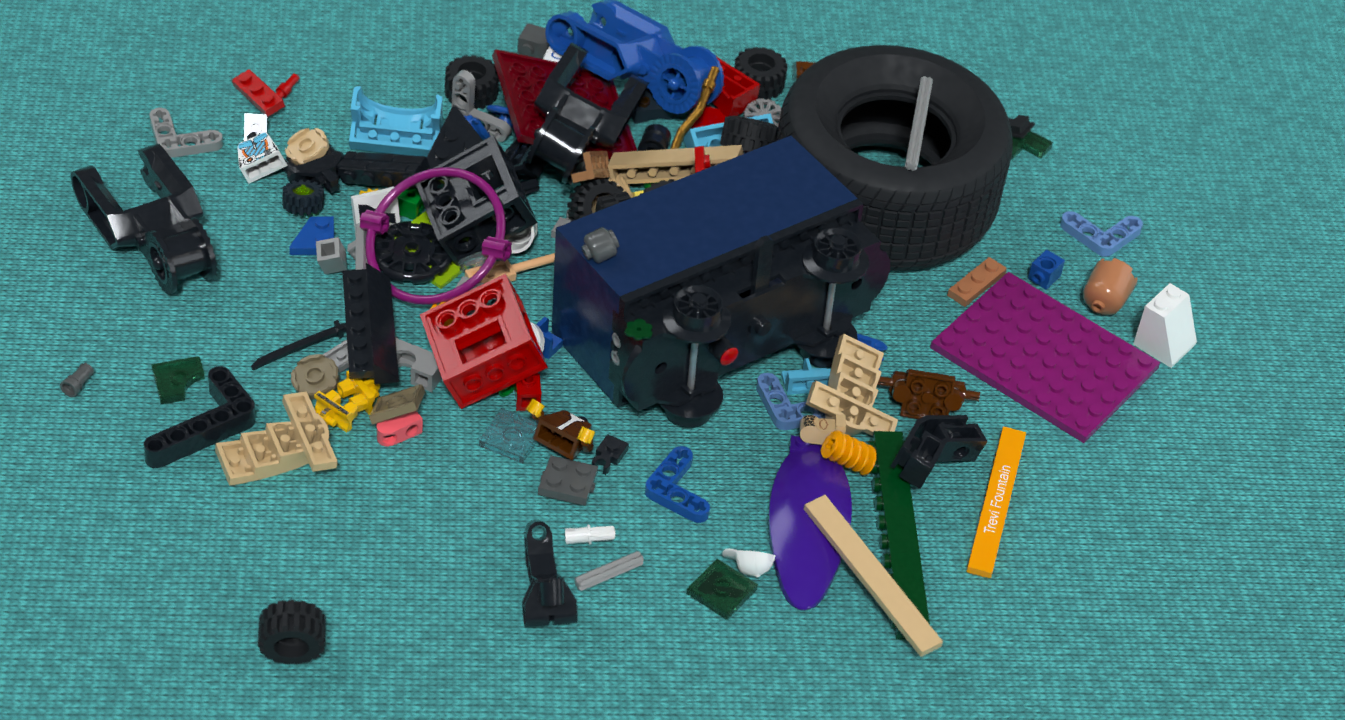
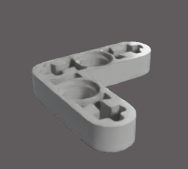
M461 70L453 78L452 106H457L464 116L472 115L473 118L481 120L485 124L484 127L489 132L490 137L494 135L498 142H503L511 134L510 125L504 120L474 108L475 78L469 71ZM459 94L464 96L467 102L463 101L460 98Z
M155 108L150 112V125L155 142L160 144L171 158L218 151L223 146L222 134L217 130L176 135L170 113L167 109ZM161 131L170 132L168 134H159ZM188 142H194V143H196L195 145H192V146L186 145V143H188Z

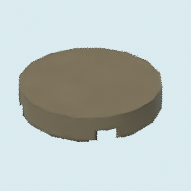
M321 354L302 358L291 372V383L296 393L307 391L311 400L315 399L314 394L318 391L326 394L332 389L335 390L340 380L339 370L334 360L326 358L325 355Z

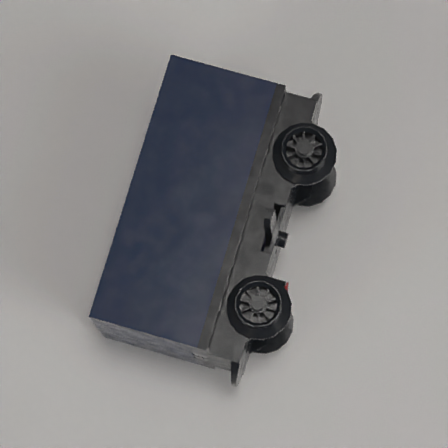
M788 136L557 227L555 235L552 334L563 340V347L618 408L631 403L637 411L659 403L665 409L668 419L674 424L682 427H697L709 421L712 414L721 406L723 402V389L718 383V377L794 343L800 348L802 357L809 358L810 364L818 367H832L839 337L846 334L858 340L857 331L851 323L852 318L870 311L871 302L881 292L887 282L890 272V258L880 248L881 241L861 222L863 203L792 136ZM604 227L614 232L619 242V247L614 257L598 264L592 258L586 259L581 246L585 245L584 236ZM636 319L645 320L646 324L652 325V337L637 341L633 337L626 336L625 329L627 328V323L634 322Z

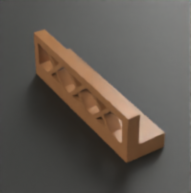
M607 151L584 152L583 158L586 171L571 174L573 183L609 178Z

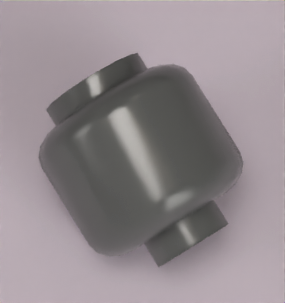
M600 227L584 236L585 245L581 246V249L587 260L592 258L595 263L599 264L616 255L619 242L611 229L607 230L604 227Z

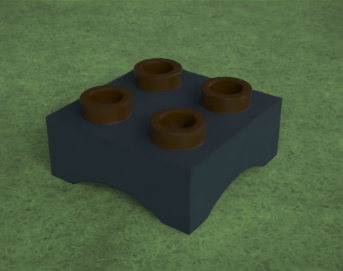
M647 88L632 115L634 124L651 119H676V114L669 113L658 105L657 101L653 98L652 92Z

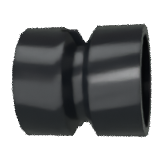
M660 124L649 125L643 133L638 151L667 149L671 141L669 130Z

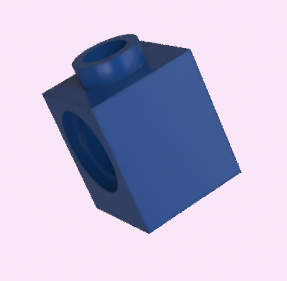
M1046 249L1032 262L1028 279L1047 290L1061 277L1065 260Z

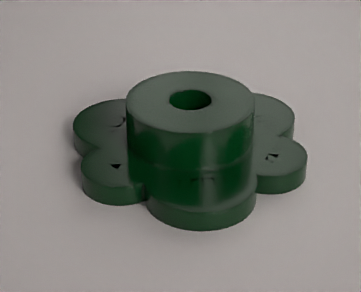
M636 319L634 322L627 323L625 335L633 337L637 341L643 338L649 339L652 337V325L646 324V321L643 319Z

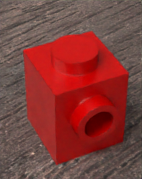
M540 373L515 383L516 411H527L526 408L532 399L541 403Z

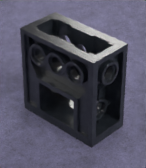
M494 135L434 167H453L467 170L490 184L503 206L506 221L504 240L538 223L512 161ZM444 176L426 179L416 184L437 240L457 266L463 264L459 263L460 260L482 252L484 239H487L488 236L495 237L496 216L494 208L487 195L478 186L465 179ZM445 184L442 189L437 188L439 185ZM465 237H469V238H470L469 240H467V241H465V242H462V239H463V238H465Z

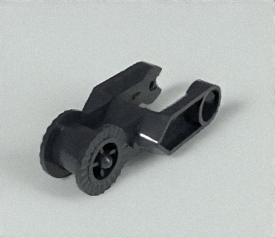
M572 42L547 78L534 103V109L545 118V122L541 128L534 131V143L525 160V163L531 165L535 157H538L565 171L562 182L568 184L571 174L575 172L579 162H584L583 153L586 152L590 143L599 147L613 149L649 85L648 82L632 74L618 99L612 104L611 110L602 108L572 92L569 87L574 83L580 72L579 68L589 53L588 50Z
M160 144L139 149L138 153L144 162V167L140 169L141 175L147 186L151 190H155L161 199L123 211L103 184L100 174L93 165L71 172V183L75 197L111 249L137 246L149 261L155 279L166 294L169 295L177 291L178 280L200 273L205 280L216 278L217 262L213 246L210 244V238L207 236L206 230L203 229V225L199 223V219L203 217V211L194 187Z

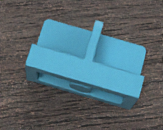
M804 358L802 369L782 371L781 377L786 394L809 393L811 385L815 381L828 386L831 368L812 369L809 358Z

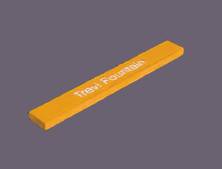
M1003 426L967 573L991 579L1026 432Z

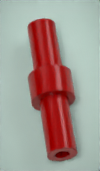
M293 73L285 83H281L276 88V94L280 98H286L291 93V88L299 81V76Z

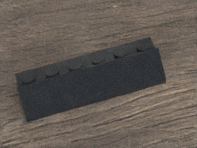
M367 263L366 269L342 271L349 378L374 377L375 384L399 382L390 277Z

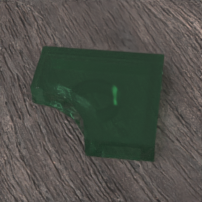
M200 356L151 364L161 405L185 401V393L189 386L204 379Z

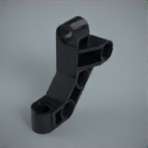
M531 520L527 523L524 532L525 559L530 583L522 601L524 627L549 626V621H552L553 625L577 623V600L564 581V578L557 573L550 527L541 520ZM537 525H542L544 529L543 535L540 538H533L532 529Z

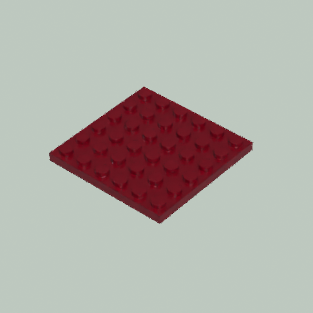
M495 49L492 57L517 140L524 144H533L535 139L534 131L541 128L545 122V118L534 109V103L558 62ZM580 67V72L569 89L602 108L611 110L612 104L619 97L614 81H608L588 69ZM627 124L612 150L590 143L586 152L607 151L608 158L611 159L614 152L637 151Z

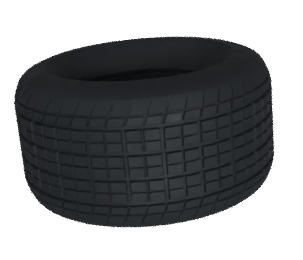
M872 45L846 49L831 54L806 69L792 85L783 102L776 141L792 136L863 203L861 222L881 241L880 248L890 258V271L919 270L944 264L961 256L978 243L990 229L998 213L1013 150L1012 130L1007 113L996 94L983 80L967 68L940 55L920 49L892 45ZM923 76L932 78L933 83L919 156L927 160L931 164L930 166L917 167L915 171L907 170L905 167L891 166L869 160L851 150L861 146H878L907 152L921 78Z

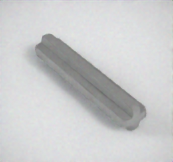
M635 551L575 577V586L579 591L585 590L643 565L644 558L639 551Z

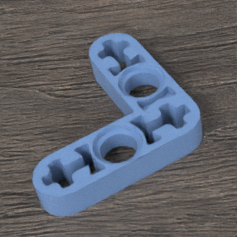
M1067 211L1062 215L1060 226L1065 232L1096 254L1107 257L1138 237L1141 233L1143 222L1136 216H1127L1104 232L1078 213ZM1082 232H1089L1092 236H1087ZM1114 234H1119L1124 238H1117Z
M763 373L758 376L756 390L771 420L778 429L791 430L800 428V421L804 417L801 414L802 411H809L819 419L825 418V413L806 405V401L791 404L782 385L774 374ZM776 398L781 400L782 403L774 404L770 400Z

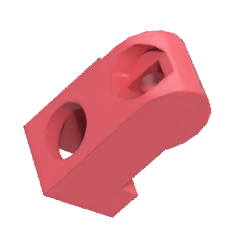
M417 411L377 423V441L380 445L386 447L393 446L423 433V418Z

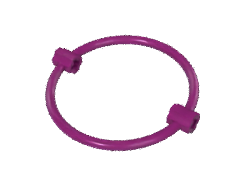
M453 167L424 170L396 185L383 198L375 211L366 210L364 213L362 212L360 228L367 231L365 244L367 263L381 272L375 256L376 233L383 235L384 232L388 231L390 225L389 216L385 214V211L409 187L434 177H457L478 186L487 195L494 208L496 235L495 237L488 236L487 239H484L482 255L487 259L470 279L452 290L436 295L410 294L391 284L393 297L418 305L447 302L475 287L489 273L496 260L505 262L510 258L512 243L509 240H504L506 221L502 203L490 184L478 175Z

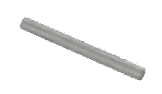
M923 76L920 81L905 162L907 170L915 171L918 166L933 83L931 77Z

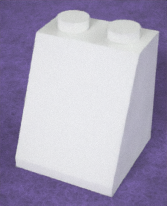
M1169 283L1145 306L1133 345L1172 368L1196 345L1197 339L1190 296Z

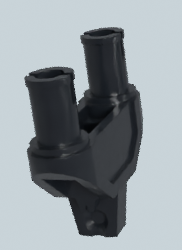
M329 143V149L323 157L301 165H296L290 157H286L285 162L287 166L282 168V170L287 174V179L291 184L292 181L299 182V180H303V182L310 180L311 183L317 182V185H321L322 188L324 187L330 193L339 190L338 180L340 175L337 165L345 155L341 151H336Z

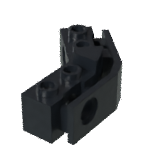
M926 415L915 422L893 460L891 467L895 469L897 464L904 467L899 477L920 489L936 462L975 461L986 445L987 439L978 424H966L968 420L967 415Z

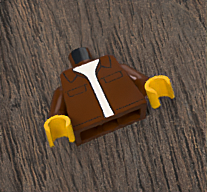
M535 399L531 400L526 410L532 413V417L537 424L534 440L571 460L581 450L588 453L593 449L595 431L591 430L592 425L588 423L585 417H577L566 410L545 414L543 411L545 406Z

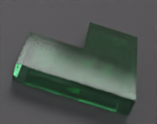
M1029 131L1023 139L1012 137L1013 150L1011 160L1022 150L1042 158L1052 148L1053 142L1032 131Z

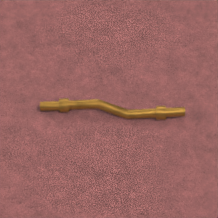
M711 67L707 79L703 81L701 96L696 108L677 129L670 149L680 148L685 133L702 115L709 95L713 93L716 86L715 80L719 72L718 67Z

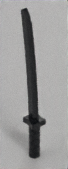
M336 320L332 328L298 340L258 358L251 368L256 370L286 355L337 335L339 339L343 338V333L346 332V322L340 324Z

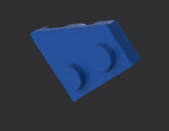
M334 216L310 217L289 246L290 255H317L316 241L334 238Z

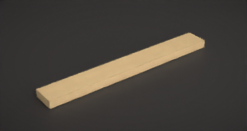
M823 495L806 503L804 506L805 512L919 656L922 657L942 647V639L829 498Z

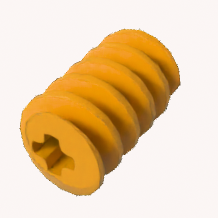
M838 430L830 433L821 447L823 458H829L832 462L836 461L837 464L844 465L848 469L852 468L854 472H860L864 476L872 471L876 462V449L872 445L859 441L850 435L843 434V432Z

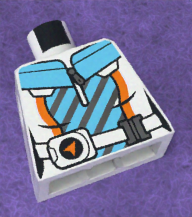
M251 132L247 135V140L239 143L237 146L239 168L248 183L287 166L279 149L267 132L261 134Z

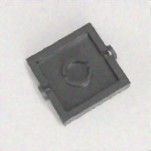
M551 455L546 469L542 472L538 495L586 506L590 493H594L596 483L594 482L598 473V466Z

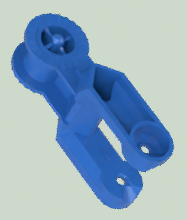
M603 0L592 4L593 12L589 23L585 22L578 13L572 11L554 15L548 20L545 34L548 44L555 52L563 55L572 42L589 51L581 66L608 81L625 80L630 78L632 74L649 83L647 88L652 92L653 98L657 101L658 105L669 113L682 114L690 111L697 105L701 96L703 81L707 79L712 66L718 67L719 72L715 80L716 86L714 91L710 93L706 104L716 100L722 92L724 85L723 68L715 54L709 49L698 45L683 49L674 43L668 27L619 1ZM602 17L605 18V20H606V25H603V24H602V22H601ZM568 28H571V29H572V31H573V35H572V36L569 35V33H568Z

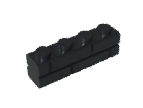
M347 151L337 165V169L343 183L395 187L406 178L430 169V166L425 156ZM415 184L409 188H417V186Z

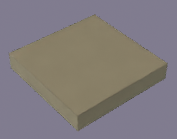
M419 384L378 397L369 416L371 423L376 424L417 411L425 394L423 385Z

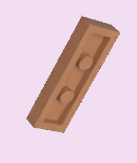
M988 257L948 290L947 296L966 307L1006 274L1007 268L991 257Z

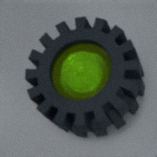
M299 180V182L292 181V184L288 182L283 187V208L287 212L292 211V214L295 215L296 213L302 216L303 213L311 215V212L316 214L324 206V188L321 185H317V182L311 183L310 180L303 182V180Z

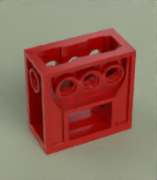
M506 273L420 314L442 380L461 409L548 368L524 304ZM497 298L493 305H487L489 300ZM475 310L473 314L466 316L468 312ZM454 319L452 324L443 326L447 320Z

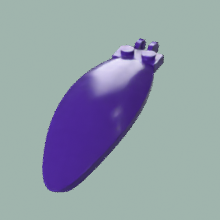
M791 435L789 455L781 464L771 491L768 521L772 555H775V570L785 599L797 609L809 610L815 608L827 594L839 569L842 557L805 512L804 506L806 503L826 495L851 526L852 499L848 479L842 465L837 464L836 461H830L829 458H823L821 455L822 445L806 443L800 436Z

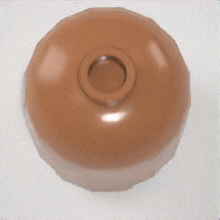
M1104 258L1099 260L1084 287L1083 298L1086 305L1100 315L1116 314L1124 306L1137 285L1138 279L1134 278L1131 273L1133 269L1125 262L1113 258L1112 261H1104Z

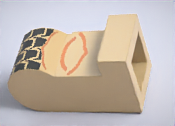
M836 414L835 419H819L814 415H806L800 421V437L804 442L822 445L826 437L833 431L838 430L845 434L846 415Z

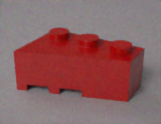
M716 57L723 68L724 85L719 97L713 103L725 117L737 116L745 111L749 103L756 101L760 84Z

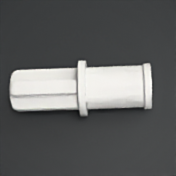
M587 525V527L565 528L566 545L575 543H589L591 545L592 541L615 539L614 526L590 527V525Z

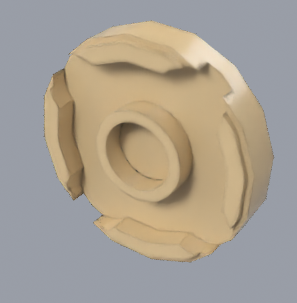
M306 128L296 132L287 142L288 147L287 149L285 148L287 157H290L296 165L323 157L329 149V140L324 131L319 128H314L315 130Z

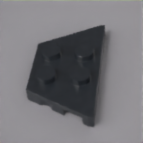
M455 105L452 106L427 155L430 169L483 141Z

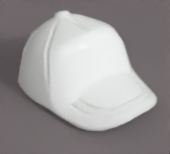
M728 548L722 552L723 557L737 561L739 571L742 574L760 577V575L768 572L775 560V555L758 551H741Z

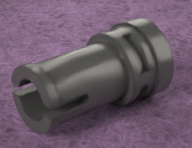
M81 363L72 375H69L60 383L61 391L69 397H75L82 389L83 384L94 374L93 368L87 363Z

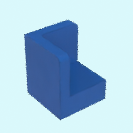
M544 317L536 325L542 330L545 339L543 356L550 359L563 346V340L548 332L549 319Z

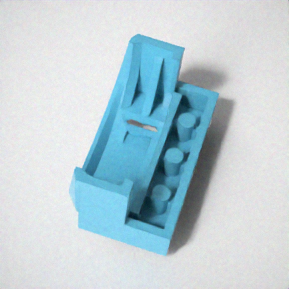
M361 86L354 87L350 109L352 118L349 137L350 149L427 157L443 125V97L436 95L435 103L426 108H396L372 101L364 95ZM375 117H377L376 125H374Z

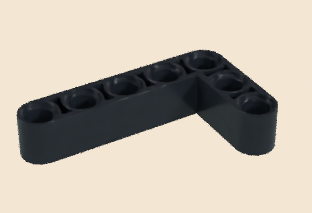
M217 366L210 369L208 373L209 393L219 405L218 407L145 439V462L149 467L161 468L254 426L255 403L226 367Z

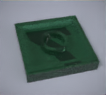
M717 558L687 588L686 594L728 620L757 591L758 584Z

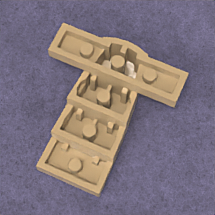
M846 334L841 335L832 362L828 386L818 381L813 382L806 405L825 413V419H835L836 414L846 415L845 434L855 436L862 431L872 436L874 431L895 432L898 419L872 407L879 391L876 387L882 373L879 371L884 353Z
M307 391L283 395L282 403L290 419L289 422L266 423V428L263 431L241 433L240 440L216 443L215 452L229 486L272 477L307 464L310 465L312 472L337 467L338 461L329 443L328 425L316 413Z

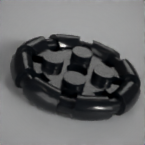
M412 221L399 222L390 225L388 231L384 232L383 235L377 234L375 237V256L379 269L393 281L400 283L412 281V284L429 282L434 280L436 275L441 276L446 272L452 263V259L438 242L433 227L430 224L423 222L415 224ZM408 249H415V250H417V251H415V252H409V251H407V250H408ZM405 269L413 270V272H406Z

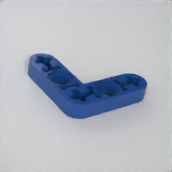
M678 446L669 453L647 479L645 495L650 500L692 522L702 523L709 517L710 504L705 499L676 485L691 467L693 452L688 447ZM666 470L673 471L675 475L666 476L663 474V472ZM678 496L681 497L684 501L676 503L672 501L671 498Z

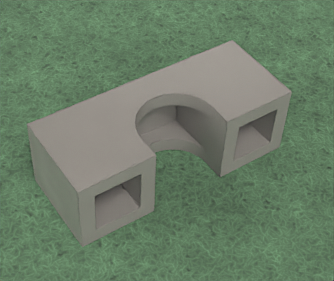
M395 337L398 367L405 366L411 368V384L414 386L421 384L425 390L433 392L442 379L433 352Z

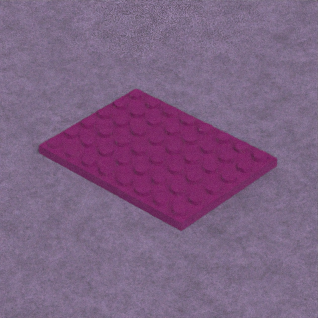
M1007 272L931 342L930 346L935 352L1082 443H1085L1150 378L1160 365L1158 360L1010 272Z

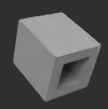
M339 237L316 241L317 262L324 274L347 270L346 250Z

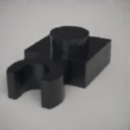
M607 434L596 449V456L592 460V465H603V474H608L611 463L618 465L627 453L629 443Z

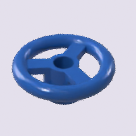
M487 106V111L500 115L499 119L504 120L513 128L507 107Z

